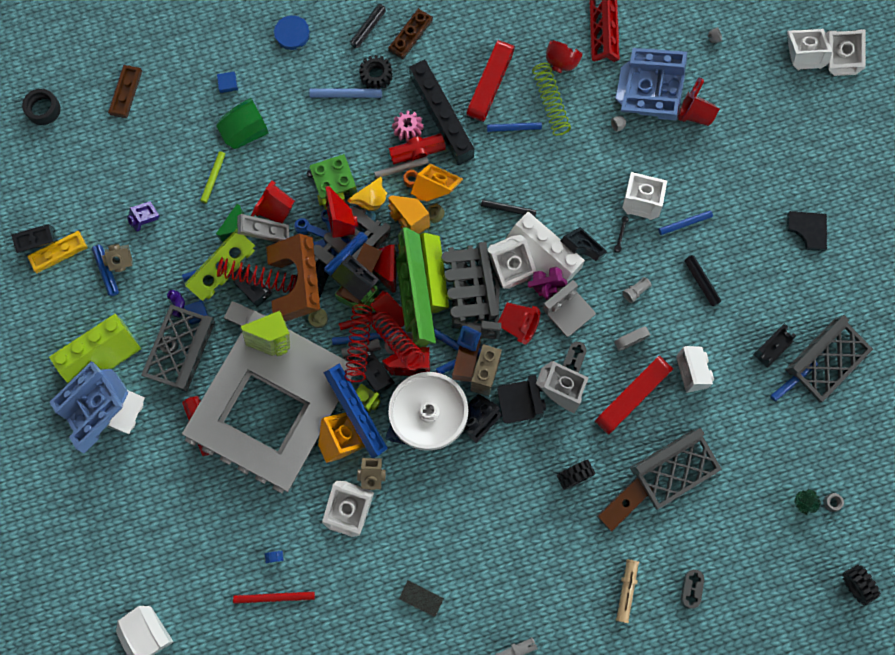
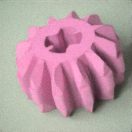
M407 110L405 115L400 112L399 117L394 118L395 123L392 124V128L394 129V135L399 136L400 141L406 138L407 142L410 138L421 136V130H423L422 119L417 117L415 112L410 115V112Z

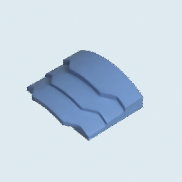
M633 48L630 61L621 67L615 100L622 106L621 112L640 113V115L658 116V119L677 120L684 85L687 52Z
M91 361L50 401V404L55 413L65 418L71 426L73 433L69 438L78 451L85 453L99 440L101 431L110 424V420L123 408L128 391L114 370H100Z

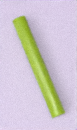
M219 151L200 199L202 203L207 204L226 155L222 151Z

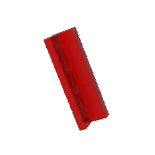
M590 0L592 61L596 62L606 57L613 62L618 61L620 57L617 0H602L598 8L596 7V0ZM602 13V18L597 24L596 19ZM600 29H603V34L598 40L597 34ZM601 44H602V45H603V52L600 53V54H597V51H598L599 47H600Z

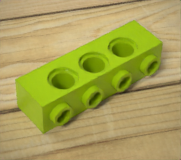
M236 229L185 282V286L202 301L205 298L207 300L210 299L215 293L214 289L218 285L222 286L228 280L225 278L224 272L221 277H217L216 264L220 261V258L223 257L224 262L228 258L227 276L233 261L235 260V272L240 267V261L244 257H250L255 251L253 249L255 245L246 236L238 234V229ZM233 247L239 248V254L236 257L229 255V251ZM206 275L213 277L211 284L203 283V278Z

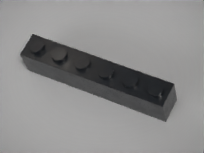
M424 59L409 66L410 78L438 130L443 135L444 141L456 163L460 165L473 159L475 149L427 61Z

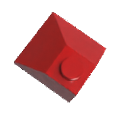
M326 186V209L332 237L355 235V227H358L357 216H353L352 209L330 186Z
M388 245L379 249L382 253L374 267L373 274L392 293H396L395 260L397 256L395 245Z

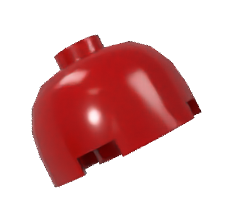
M553 40L549 42L546 50V60L553 66L552 70L562 73V71H571L577 67L583 56L582 52L577 49L573 52L571 48L567 47L568 45Z

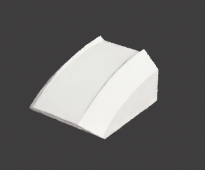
M824 29L787 31L789 51L794 67L798 70L822 69L829 64L833 51Z
M866 29L842 32L829 31L825 33L833 51L828 69L834 76L856 75L865 69Z
M631 172L622 208L627 214L645 217L649 220L659 217L663 207L667 181Z
M514 235L489 246L488 255L502 288L509 289L528 281L533 277V272H537L527 240L522 235Z
M336 481L332 486L322 523L330 530L351 537L360 536L374 492L368 489H361L360 486L346 481Z
M138 606L118 620L116 632L127 655H155L173 643V640L151 606Z

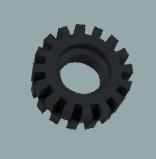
M374 55L373 59L371 56H368L369 60L365 58L363 60L364 64L361 63L359 68L362 84L366 85L367 89L370 87L371 89H380V87L385 89L386 84L389 86L390 80L392 81L391 64L387 59L384 60L383 56L378 58V55ZM378 68L383 71V74L380 77L373 78L369 75V72L372 69Z
M585 460L563 470L556 476L563 490H566L591 478L596 473L589 460Z
M857 564L842 574L843 581L846 582L845 585L849 588V592L862 605H867L880 597L879 587L875 585V580L871 578V574H868L866 569H863V566Z

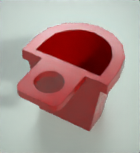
M698 77L691 92L687 93L680 107L678 120L682 122L688 120L709 126L716 118L720 108L697 97L704 79Z
M272 180L254 207L251 216L260 215L272 221L283 223L290 213L295 200L276 186V182Z
M507 302L498 323H502L501 328L517 337L519 343L527 344L537 330L540 310L536 306L529 308Z

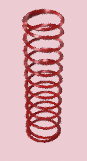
M223 257L220 258L218 264L217 277H221L224 272L225 278L228 279L232 273L233 281H235L239 275V281L242 283L246 278L248 285L252 282L254 278L255 286H257L261 281L262 288L266 287L268 283V287L270 290L273 289V287L275 286L276 291L278 292L283 287L284 293H286L288 290L290 293L291 288L293 290L296 284V275L292 274L289 286L286 291L284 290L285 278L287 274L285 272L282 284L280 288L277 289V281L279 275L278 270L275 281L272 287L270 288V278L272 273V269H270L268 279L265 285L263 286V275L265 267H263L259 281L256 284V271L258 267L257 265L255 267L250 282H248L250 263L248 264L245 276L241 281V271L243 262H241L235 279V260L233 261L228 276H226L228 258H226L223 269Z
M358 304L352 307V313L355 315L351 316L353 322L350 325L352 326V323H362L366 327L352 326L353 328L349 330L353 335L349 336L352 342L348 343V346L351 348L347 352L351 355L347 356L346 359L351 362L346 363V366L350 369L345 370L346 374L344 377L351 382H362L366 379L364 373L366 372L365 366L367 365L366 359L368 358L367 352L369 350L367 346L369 345L368 339L370 338L369 332L371 331L370 319L372 318V308L367 305ZM356 306H365V307L370 308L371 312H369L368 310L363 309V308H354V307H356ZM354 310H364L368 313L361 314L355 312ZM361 316L367 318V320L358 321L354 320L353 317ZM357 329L366 333L356 334L351 332V330ZM358 336L365 340H353L350 337ZM350 343H359V344H362V345H364V346H363V347H353V346H350ZM365 347H366V348H367L366 352L363 351V350H361V348H365ZM349 350H359L364 353L354 354L350 353ZM366 354V358L364 359L363 357L358 355ZM348 357H359L363 360L355 361L348 359ZM365 361V365H362L358 362ZM353 363L362 367H350L347 364ZM363 367L365 369L364 372L357 370ZM349 370L358 371V372H348V373H347V371H349ZM346 375H362L364 378L356 381L348 379Z
M380 312L373 317L372 327L405 366L410 370L419 368L425 361V354L421 352L387 312ZM383 313H384V314H387V315H383V316L379 317L378 319H376V321L374 322V325H373V321H374V319H375V317H376L377 315L383 314ZM382 317H388V318H389V319H386V320L382 321V322L378 325L377 328L375 327L376 322H377L380 318H382ZM388 321L384 327L379 328L383 322ZM389 325H392L390 329H388L384 334H382L383 330H385ZM396 328L395 332L390 334L389 337L385 338L386 334H388L392 329ZM399 332L398 336H396L392 341L389 342V338L393 337L395 333ZM402 336V339L396 345H392L394 341ZM406 340L404 345L399 349H395L397 345ZM409 344V347L403 353H399L405 345ZM413 348L412 352L408 354L407 357H403L404 353H406L409 349ZM416 353L415 357L408 361L409 357ZM420 353L418 362L409 366L407 363L413 361L417 354ZM423 355L422 363L416 368H410L417 365L420 362L421 357Z

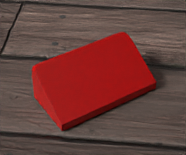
M382 291L370 306L377 313L387 312L401 328L405 325L402 307L387 292Z

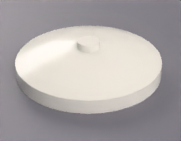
M422 372L408 377L395 389L389 403V419L395 434L408 446L425 451L438 450L453 443L463 432L468 420V403L461 387L450 377L436 372Z

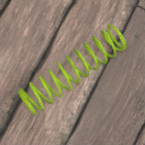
M540 63L532 69V73L538 74L534 79L540 80L537 82V86H542L538 91L543 93L540 98L545 99L542 104L548 105L544 110L551 111L547 114V117H553L549 120V123H556L551 126V129L554 130L552 134L556 136L563 135L571 130V124L567 123L569 118L566 117L567 112L564 110V105L561 104L562 99L559 98L560 93L555 85L556 81L553 79L554 75L551 73L552 68L550 64ZM539 68H547L546 70L541 72H534ZM548 74L543 78L536 79L539 75ZM544 80H550L545 84L538 85V83ZM552 80L554 81V85H553V84L547 85V84L550 83ZM552 86L547 90L540 91L544 87ZM554 86L556 87V91H549ZM554 92L553 94H551V95H549V96H547V97H542L543 95H545V94H547V93ZM556 92L559 94L558 97H551ZM556 98V99H555L554 101H552V102L544 103V102L547 101V100ZM558 99L561 100L560 103L551 104V103L555 102V101L558 100ZM558 105L552 109H547L550 106ZM560 105L563 106V109L554 110ZM560 111L557 114L548 116L552 112ZM562 111H564L565 113L564 116H556L560 114ZM560 117H562L561 119H559V120H557V121L550 122L551 120H553V119H555V118H560ZM564 117L567 119L566 122H559ZM563 124L562 126L553 128L556 125ZM567 126L569 127L566 131L560 134L554 133L559 128Z

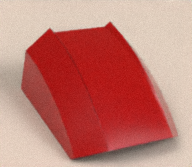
M418 347L425 354V361L415 370L408 369L396 354L382 361L383 366L391 376H412L422 372H430V347ZM413 348L409 349L406 353H404L403 357H407V355L412 352ZM416 353L411 355L408 361L412 360L415 357ZM420 353L417 354L413 361L407 364L409 366L416 364L420 358ZM422 355V357H421L420 362H419L417 365H415L414 367H410V368H416V367H418V366L422 363V361H423V355Z

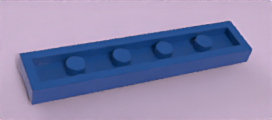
M339 363L323 373L365 445L366 450L371 458H375L388 448L351 382L344 377L345 372Z

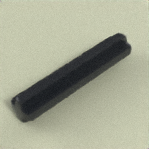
M378 4L350 40L351 46L359 48L386 12L385 6Z
M694 255L687 257L685 263L711 306L718 305L721 302V298Z

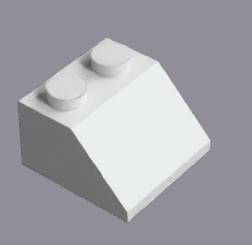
M683 347L677 354L676 359L686 393L709 388L713 384L714 376L712 371L708 369L707 353L703 352L702 347Z
M127 390L128 395L123 403V408L110 420V424L107 427L130 434V431L135 426L136 417L143 408L145 397Z

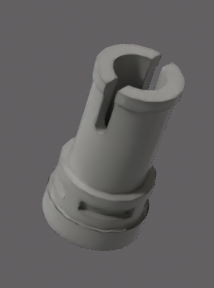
M643 277L635 285L625 289L622 292L623 296L629 303H633L652 284L646 277Z

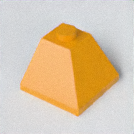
M430 163L417 174L411 194L419 200L430 201L450 194L462 182L463 178Z
M346 412L321 419L318 446L326 463L342 459L365 448Z

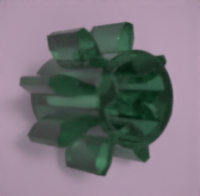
M808 488L807 491L803 490L797 493L794 502L799 512L808 515L809 512L815 513L818 511L821 500L816 495L817 492Z

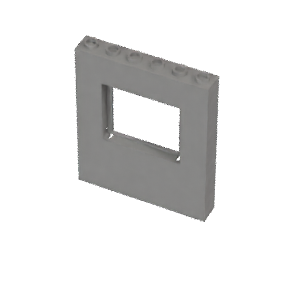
M254 311L248 323L265 316ZM289 329L290 349L287 350L286 354L278 357L276 354L271 356L246 346L243 334L241 333L182 432V435L186 437L184 441L195 446L197 443L203 446L202 450L210 455L214 453L220 455L219 460L228 465L231 462L238 465L237 469L245 474L249 472L255 474L256 477L254 479L263 484L266 481L273 484L272 488L283 494L284 491L289 492L320 435L321 419L331 416L339 402L323 372L339 363L344 372L350 368L346 366L348 361ZM352 363L347 364L350 367H357ZM251 375L304 404L278 451L224 423ZM347 375L348 379L351 380L353 376Z

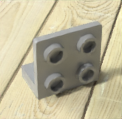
M574 280L546 301L542 309L566 337L571 336L596 314L577 292L578 285Z

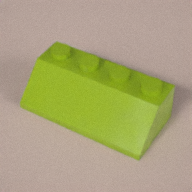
M421 233L420 240L431 313L433 314L449 308L446 280L444 279V264L441 261L440 236Z
M280 311L240 326L246 346L271 356L276 354L277 357L286 354L287 350L290 349V334Z
M115 313L49 356L59 374L69 383L91 361L100 370L113 369L140 351L141 347L123 320Z

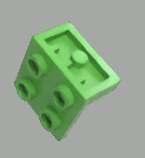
M345 154L310 165V170L321 199L326 198V186H330L336 194L349 191L352 197L357 193Z

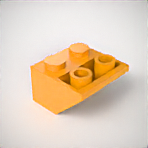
M393 195L388 197L389 214L395 222L399 221L401 229L407 227L420 234L430 227L429 212L418 199Z

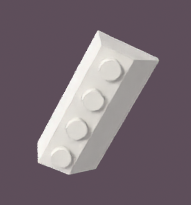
M529 212L515 224L506 237L507 239L514 235H522L526 238L536 271L545 272L546 277H549L550 268L558 267L562 270V277L568 283L583 267L585 260L577 253L574 254L560 241V238ZM563 287L557 288V292H559Z

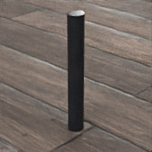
M483 199L481 207L521 215L529 212L536 217L537 210Z

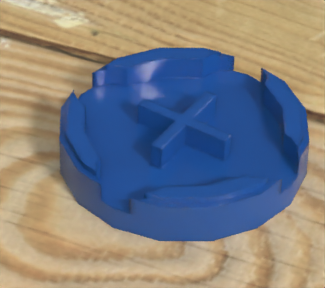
M290 15L278 21L275 25L274 35L281 47L295 50L307 43L310 31L304 19L299 16Z

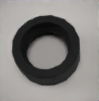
M46 89L30 91L22 103L25 115L37 125H48L54 122L61 110L57 98L51 91ZM42 99H49L51 101V107L45 114L34 115L32 113V107L37 101Z

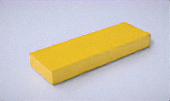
M76 231L27 257L34 272L39 273L88 247L81 233Z

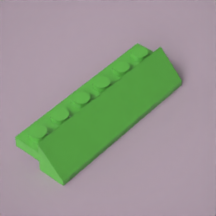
M403 227L398 234L400 254L395 261L405 331L412 332L413 342L417 347H426L428 344H436L420 234L407 227Z

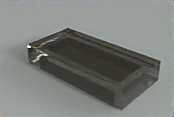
M409 580L399 597L400 600L436 617L444 600L443 597Z

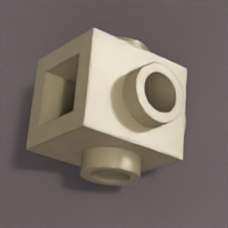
M110 245L105 250V255H102L104 266H108L109 271L121 272L126 270V267L133 265L129 245Z
M362 458L361 469L357 471V481H361V489H381L382 481L385 482L386 469H382V458Z

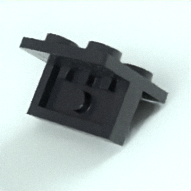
M480 394L471 399L468 404V420L463 431L473 442L477 443L502 416L499 411L500 407Z

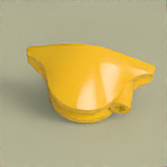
M380 176L347 201L359 205L368 211L378 210L388 195L382 187V177Z

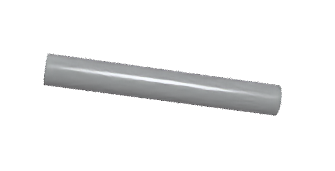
M423 157L376 171L374 174L376 179L380 176H389L429 164L428 158Z

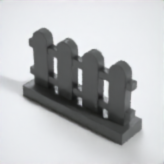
M351 208L353 216H357L358 225L366 230L364 234L367 237L372 235L369 239L367 238L365 243L378 248L390 236L391 226L386 222L380 226L381 222L379 220L375 222L366 215L365 209ZM355 229V235H349L345 237H347L351 241L359 233V231ZM332 232L326 233L324 235V242L327 245L324 248L320 245H314L316 263L320 261L326 266L334 258L328 251L332 248L339 253L347 245L341 240L342 237L333 238ZM363 245L352 255L353 258L357 259Z
M479 242L475 249H473L472 245L467 246L465 250L454 251L453 247L448 248V251L442 254L441 261L451 265V269L445 272L444 279L447 282L454 283V288L448 290L447 297L449 300H456L457 306L452 307L450 310V316L453 319H459L460 322H465V318L479 317V320H484V316H487V321L495 320L499 314L486 242ZM469 262L470 267L457 269L456 263ZM472 280L473 286L460 287L459 281ZM462 299H476V304L463 305Z

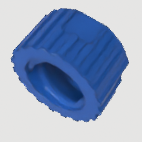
M283 551L265 553L266 563L284 560Z

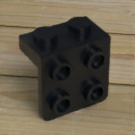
M536 375L528 376L527 381L498 386L497 393L505 424L543 417L544 411H546L545 400L540 397L542 390L536 384Z

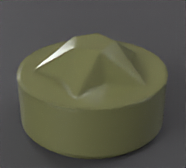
M433 204L427 209L431 223H438L444 217L445 210L439 204Z
M323 309L310 313L308 320L314 328H322L327 324L328 316Z

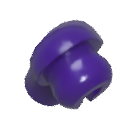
M170 290L167 293L168 299L171 300L174 306L184 309L185 300L181 293ZM173 311L172 316L180 318L181 313Z

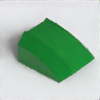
M252 98L247 99L228 111L219 119L216 125L224 142L233 149H238L269 134Z

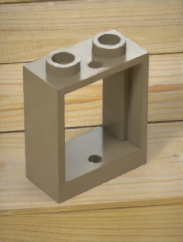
M483 344L471 381L472 392L489 397L500 363L501 349Z

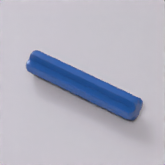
M359 232L325 266L324 271L331 276L349 254L352 256L367 241V235Z
M101 245L93 246L92 252L108 295L110 297L118 295L119 290L112 271H109L108 266H104L102 255H105L103 247Z

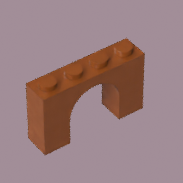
M299 233L267 246L268 265L283 268L295 263L298 271V278L294 289L289 294L271 301L272 313L280 311L284 321L287 322L320 310L313 237Z

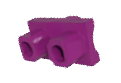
M558 267L549 269V277H546V273L543 271L533 272V281L528 282V287H533L538 295L543 296L546 300H549L554 293H557V288L567 285V280L562 277V270Z

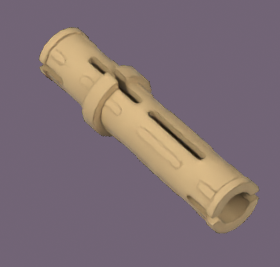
M627 559L625 574L621 579L623 585L616 621L629 623L634 587L638 582L636 576L639 564L638 561Z

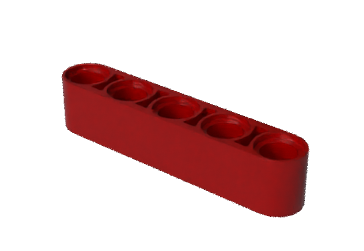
M497 40L466 113L467 117L481 122L485 121L513 56L514 45Z
M659 355L594 422L609 435L674 368Z

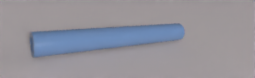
M310 88L309 95L310 98H382V89Z

